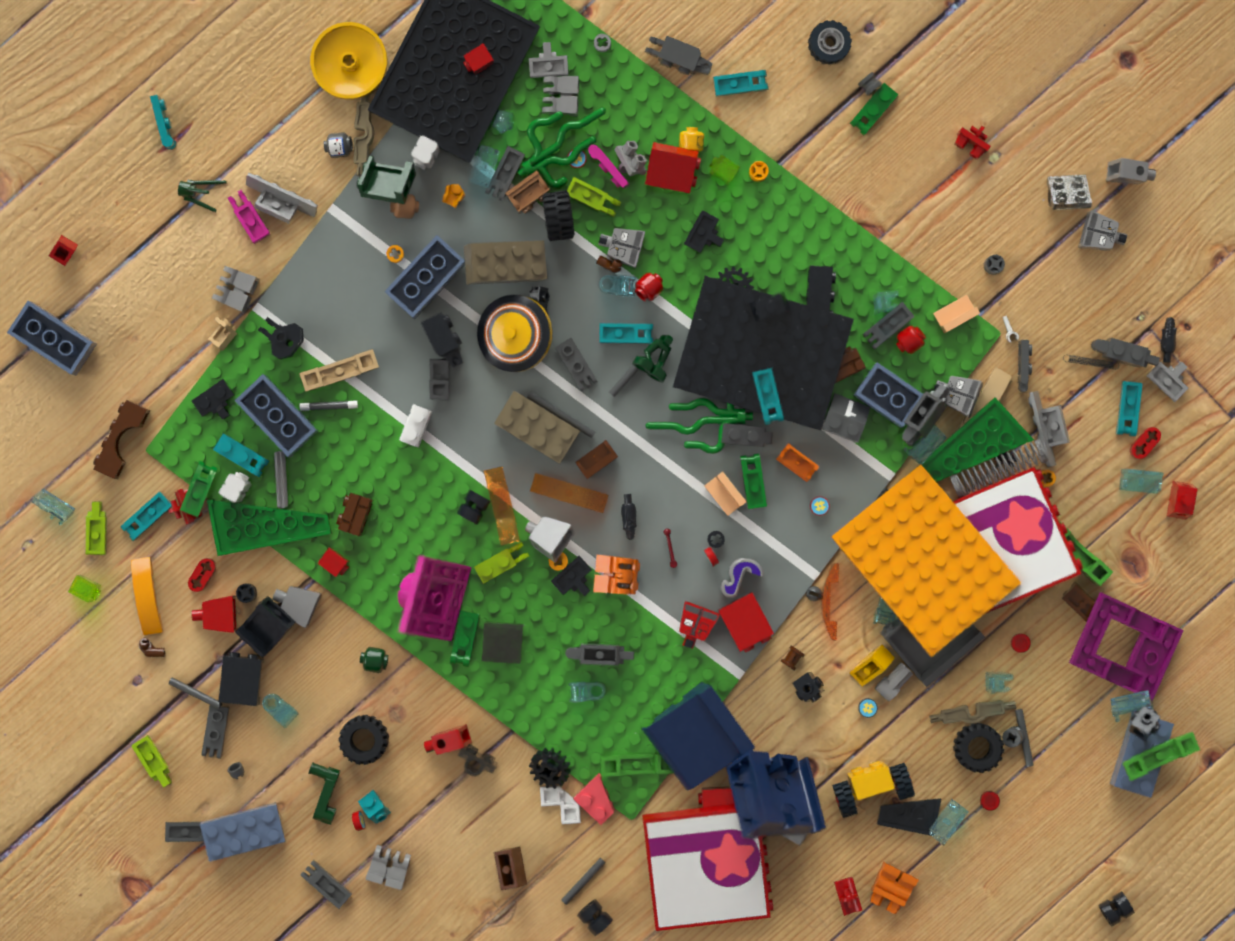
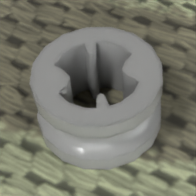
M598 34L594 39L595 49L599 52H607L611 47L610 37L606 34ZM599 39H600V40L606 39V40H607V41H606V44H608V45H607L606 47H605V46L599 47V46H598V45H599V42H597V41H598Z

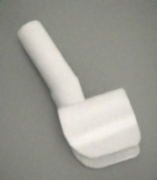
M1007 316L1002 317L1007 330L1006 340L1011 343V334H1014L1015 339L1019 340V335L1012 330Z

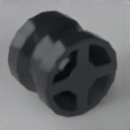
M250 583L242 584L236 590L237 599L243 603L251 602L257 596L256 587Z

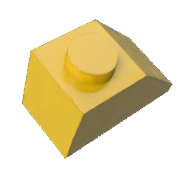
M881 644L853 668L850 674L863 687L885 671L895 657Z

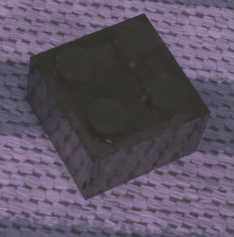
M485 621L482 661L520 664L522 660L524 624Z

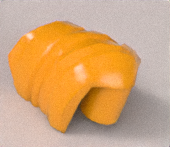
M459 184L447 185L442 202L457 208L459 202L464 199L465 192Z

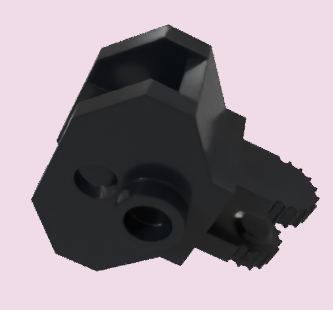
M267 317L265 321L270 326L275 327V331L270 334L268 330L262 327L258 331L271 341L272 355L280 360L293 357L304 342L303 328L296 323L285 326L278 325ZM293 341V345L289 347V342Z

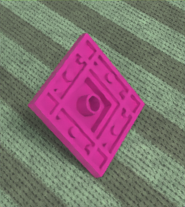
M419 555L415 572L408 574L402 580L400 591H398V602L401 608L404 609L398 632L452 641L472 567Z

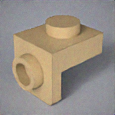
M216 317L214 320L220 325L208 340L223 351L237 333L232 329L234 325L224 318L222 321Z

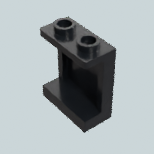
M269 596L255 607L254 612L235 631L240 639L245 641L262 658L277 645L296 623Z
M229 652V655L223 656L218 702L258 706L260 704L259 689L262 663H264V659L259 658L260 655L248 654V657H242L240 653Z

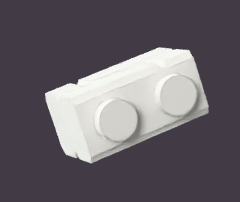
M420 136L416 143L417 146L414 147L411 155L414 159V165L425 170V168H432L435 162L434 158H437L440 149L436 142L425 136Z
M413 404L410 411L411 414L408 416L399 440L419 448L432 411Z
M236 472L235 474L228 475L225 480L226 484L221 487L219 493L232 502H242L246 495L245 492H248L252 484L248 481V476L241 472Z

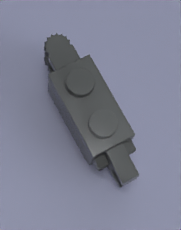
M666 36L665 41L650 37L649 41L652 44L661 46L662 49L658 52L646 47L644 52L658 58V61H661V65L667 68H671V66L676 67L680 73L689 75V73L694 74V72L709 75L713 63L701 57L699 48Z
M1114 338L1107 340L1097 339L1090 346L1094 351L1103 353L1102 358L1133 367L1146 368L1147 364L1157 366L1160 360L1159 357L1150 355L1151 351L1147 347Z
M940 384L935 392L933 390L930 393L925 392L905 419L904 423L907 425V428L902 435V440L908 446L915 445L921 436L926 438L946 409V396L950 391L946 386Z
M581 643V647H569L565 652V656L568 659L580 660V664L619 665L624 664V659L634 660V651H624V646L614 644Z

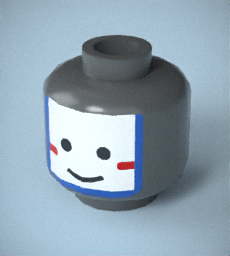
M344 132L329 134L327 141H324V151L328 152L331 158L348 157L350 152L353 151L351 136Z

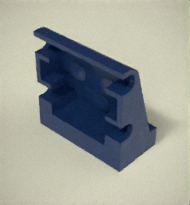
M703 682L682 697L683 700L676 705L672 704L654 718V722L650 726L641 729L687 791L695 788L747 751L756 748L712 686Z
M749 750L726 767L743 838L756 839L759 836L813 834L826 828L808 757L798 761L797 756L777 754L770 758L769 752Z

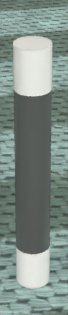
M358 401L300 403V411L358 408Z

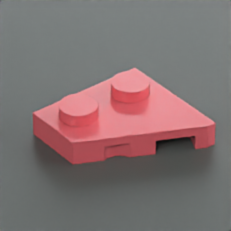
M600 773L573 798L600 825L615 811L612 802L609 800L607 788L605 789Z

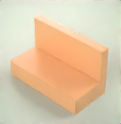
M967 295L933 313L944 333L980 314L978 308H974Z
M721 472L704 485L727 516L747 502L724 472Z

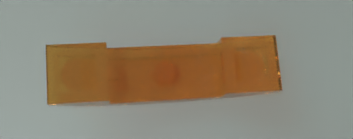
M503 467L484 470L501 546L519 542L520 538Z
M535 473L530 488L531 492L600 513L604 512L609 496Z
M833 563L826 575L822 588L821 613L830 639L837 641V621L830 620L831 583H839V563Z

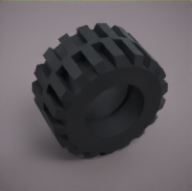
M568 191L544 193L542 199L548 239L550 241L574 238L573 217Z
M359 715L343 726L338 742H340L339 748L343 751V756L349 758L348 761L356 762L358 765H368L378 760L385 753L389 743V734L386 732L387 728L382 725L381 720L375 719L376 717ZM359 729H367L374 735L375 744L368 751L359 750L353 743V735Z
M971 723L969 726H964L961 732L958 731L957 738H954L955 746H953V751H955L956 759L966 769L975 773L989 772L992 770L991 768L998 766L997 763L999 761H1002L1003 757L1001 756L1005 750L1003 749L1004 742L1001 740L1000 734L992 727L982 723ZM976 737H984L989 743L988 753L980 759L972 758L968 752L969 743Z

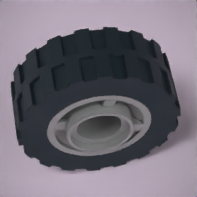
M835 20L819 23L813 29L808 39V49L811 52V56L817 62H821V64L832 65L842 61L849 53L852 43L851 34L848 32L847 27L843 26L840 22H835ZM825 39H832L834 41V46H827L825 43Z

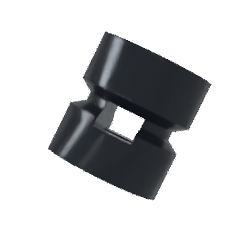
M469 489L464 498L466 502L460 505L457 514L478 525L483 517L482 511L487 510L491 501ZM474 503L477 504V505H476V508H473V507H472V505H473Z
M1122 891L1112 896L1111 901L1106 900L1098 905L1111 927L1121 922L1122 917L1128 918L1135 913Z
M596 899L588 903L577 914L583 924H588L587 928L594 936L601 933L613 921L606 911L602 912V906Z

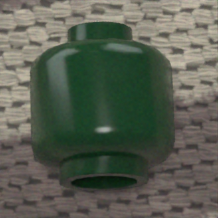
M368 647L365 652H361L359 663L363 664L364 671L381 673L387 668L389 655H386L384 649Z

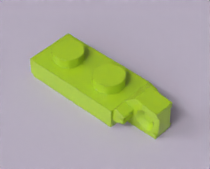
M94 501L92 502V511H88L86 516L85 554L106 555L107 516L106 512H102V502Z
M149 735L131 745L147 773L154 781L159 780L163 788L172 783L168 776V773H170L169 767Z

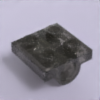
M1086 175L1050 176L1047 178L1048 204L1053 210L1091 208L1092 200Z
M471 744L461 749L458 756L466 759L465 771L469 775L477 776L484 769L493 773L498 764L495 761V757L488 753H485V755L479 753V749ZM471 761H478L480 763V767H472Z

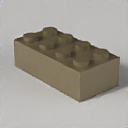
M544 240L470 243L464 246L467 285L540 282L547 279Z
M513 391L494 422L500 428L561 464L580 433L578 429L516 391Z

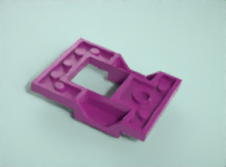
M1100 592L1069 663L1153 701L1184 630ZM1111 619L1140 632L1125 667L1096 654Z

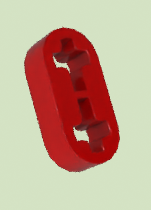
M1155 427L1146 428L1131 445V456L1135 459L1145 458L1161 439L1159 429ZM1155 432L1154 437L1156 439H1151L1147 443L1146 440L1149 438L1147 433ZM1144 444L1145 446L1142 448L1144 453L1136 455L1137 450L1135 447H1141Z
M205 558L198 563L188 580L190 590L200 592L207 586L216 570V563L213 559ZM210 562L211 571L207 570L205 574H202L205 568L202 566L203 563ZM202 576L200 580L202 586L194 588L193 580H198Z

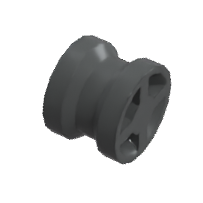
M872 72L862 79L858 85L863 87L865 94L869 96L882 83L876 80L875 74Z
M997 254L989 256L984 262L985 271L991 275L1000 273L1005 267L1004 259Z
M1018 726L1007 729L1002 736L1004 744L1013 748L1023 743L1025 740L1023 729Z

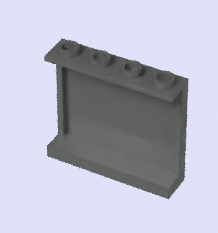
M898 617L893 622L887 623L880 632L926 687L985 638L981 631L972 623L935 655L930 657Z

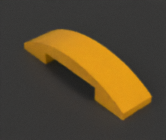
M151 557L131 560L134 595L143 635L163 632L160 613H158Z

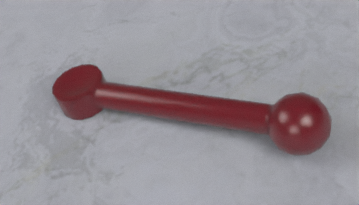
M666 528L663 533L667 538L671 558L670 566L676 568L677 562L674 559L670 539L671 530Z

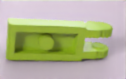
M573 177L567 189L571 198L612 217L616 213L603 206L605 200L615 206H620L621 204L619 200L609 196L608 193Z
M522 542L510 549L503 550L474 567L483 584L529 557L528 553H524L514 560L511 555L513 551H517L524 546Z

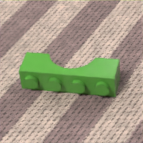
M1067 529L1068 533L1065 534L1067 541L1072 540L1076 549L1073 552L1075 559H1080L1084 568L1081 572L1096 586H1101L1113 571L1099 558L1089 552L1072 535L1071 531Z

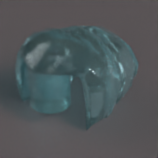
M497 110L492 127L502 134L507 130L511 131L514 125L512 121L513 113Z

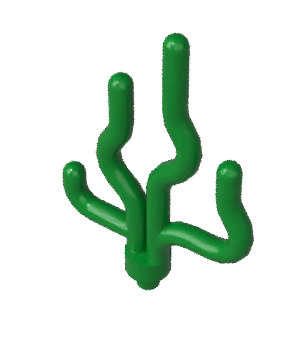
M601 107L580 121L565 123L558 132L556 142L543 151L540 141L535 135V129L539 126H548L563 117V113L558 111L548 118L533 120L527 128V135L535 151L530 159L522 163L523 168L517 171L520 177L526 174L530 176L535 171H539L550 187L559 188L568 182L567 178L561 177L558 180H553L546 166L550 164H572L583 150L596 143V137L591 136L578 144L569 157L561 158L549 155L562 147L565 135L569 130L587 126L606 113V109Z
M697 398L689 403H670L668 407L672 411H687L703 405L718 416L702 417L691 427H685L676 422H647L645 427L649 430H676L681 434L689 435L697 432L705 424H721L717 445L709 446L700 441H686L684 443V447L687 449H700L706 453L714 454L720 452L725 446V443H721L723 424H745V420H753V412H745V409H735V405L727 403V409L718 408L709 399Z

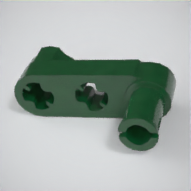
M312 762L308 774L323 778L325 781L313 819L331 825L337 809L328 805L340 770L330 766L327 768Z

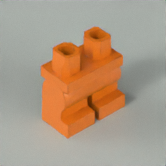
M883 861L871 887L873 892L870 902L880 906L885 897L890 900L886 910L896 915L901 906H905L914 886L917 885L919 880Z

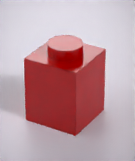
M484 44L464 55L466 61L463 64L468 72L473 71L474 75L494 64V60Z
M61 235L48 256L66 266L78 244Z
M328 548L318 562L320 566L335 577L343 576L349 568L347 566L349 560L333 548Z

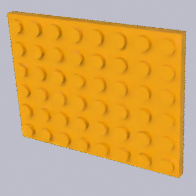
M921 464L831 536L930 657L935 655L1021 584V581Z

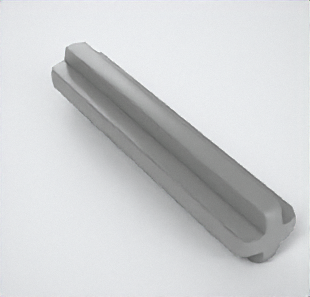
M277 451L274 453L277 507L287 508L286 459L283 451Z

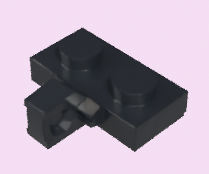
M702 210L684 245L700 254L705 245L710 247L713 243L721 248L724 239L717 236L718 231L715 230L719 219Z
M222 379L193 399L192 403L202 417L212 412L213 414L218 413L222 420H225L230 416L225 408L228 405L226 401L235 394L226 381Z
M579 555L556 575L551 582L562 595H565L570 589L574 592L579 589L586 596L590 590L584 584L587 581L585 576L592 569Z

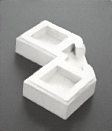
M558 785L556 789L553 786L546 788V786L540 787L541 807L560 805L561 824L581 823L580 805L561 786Z

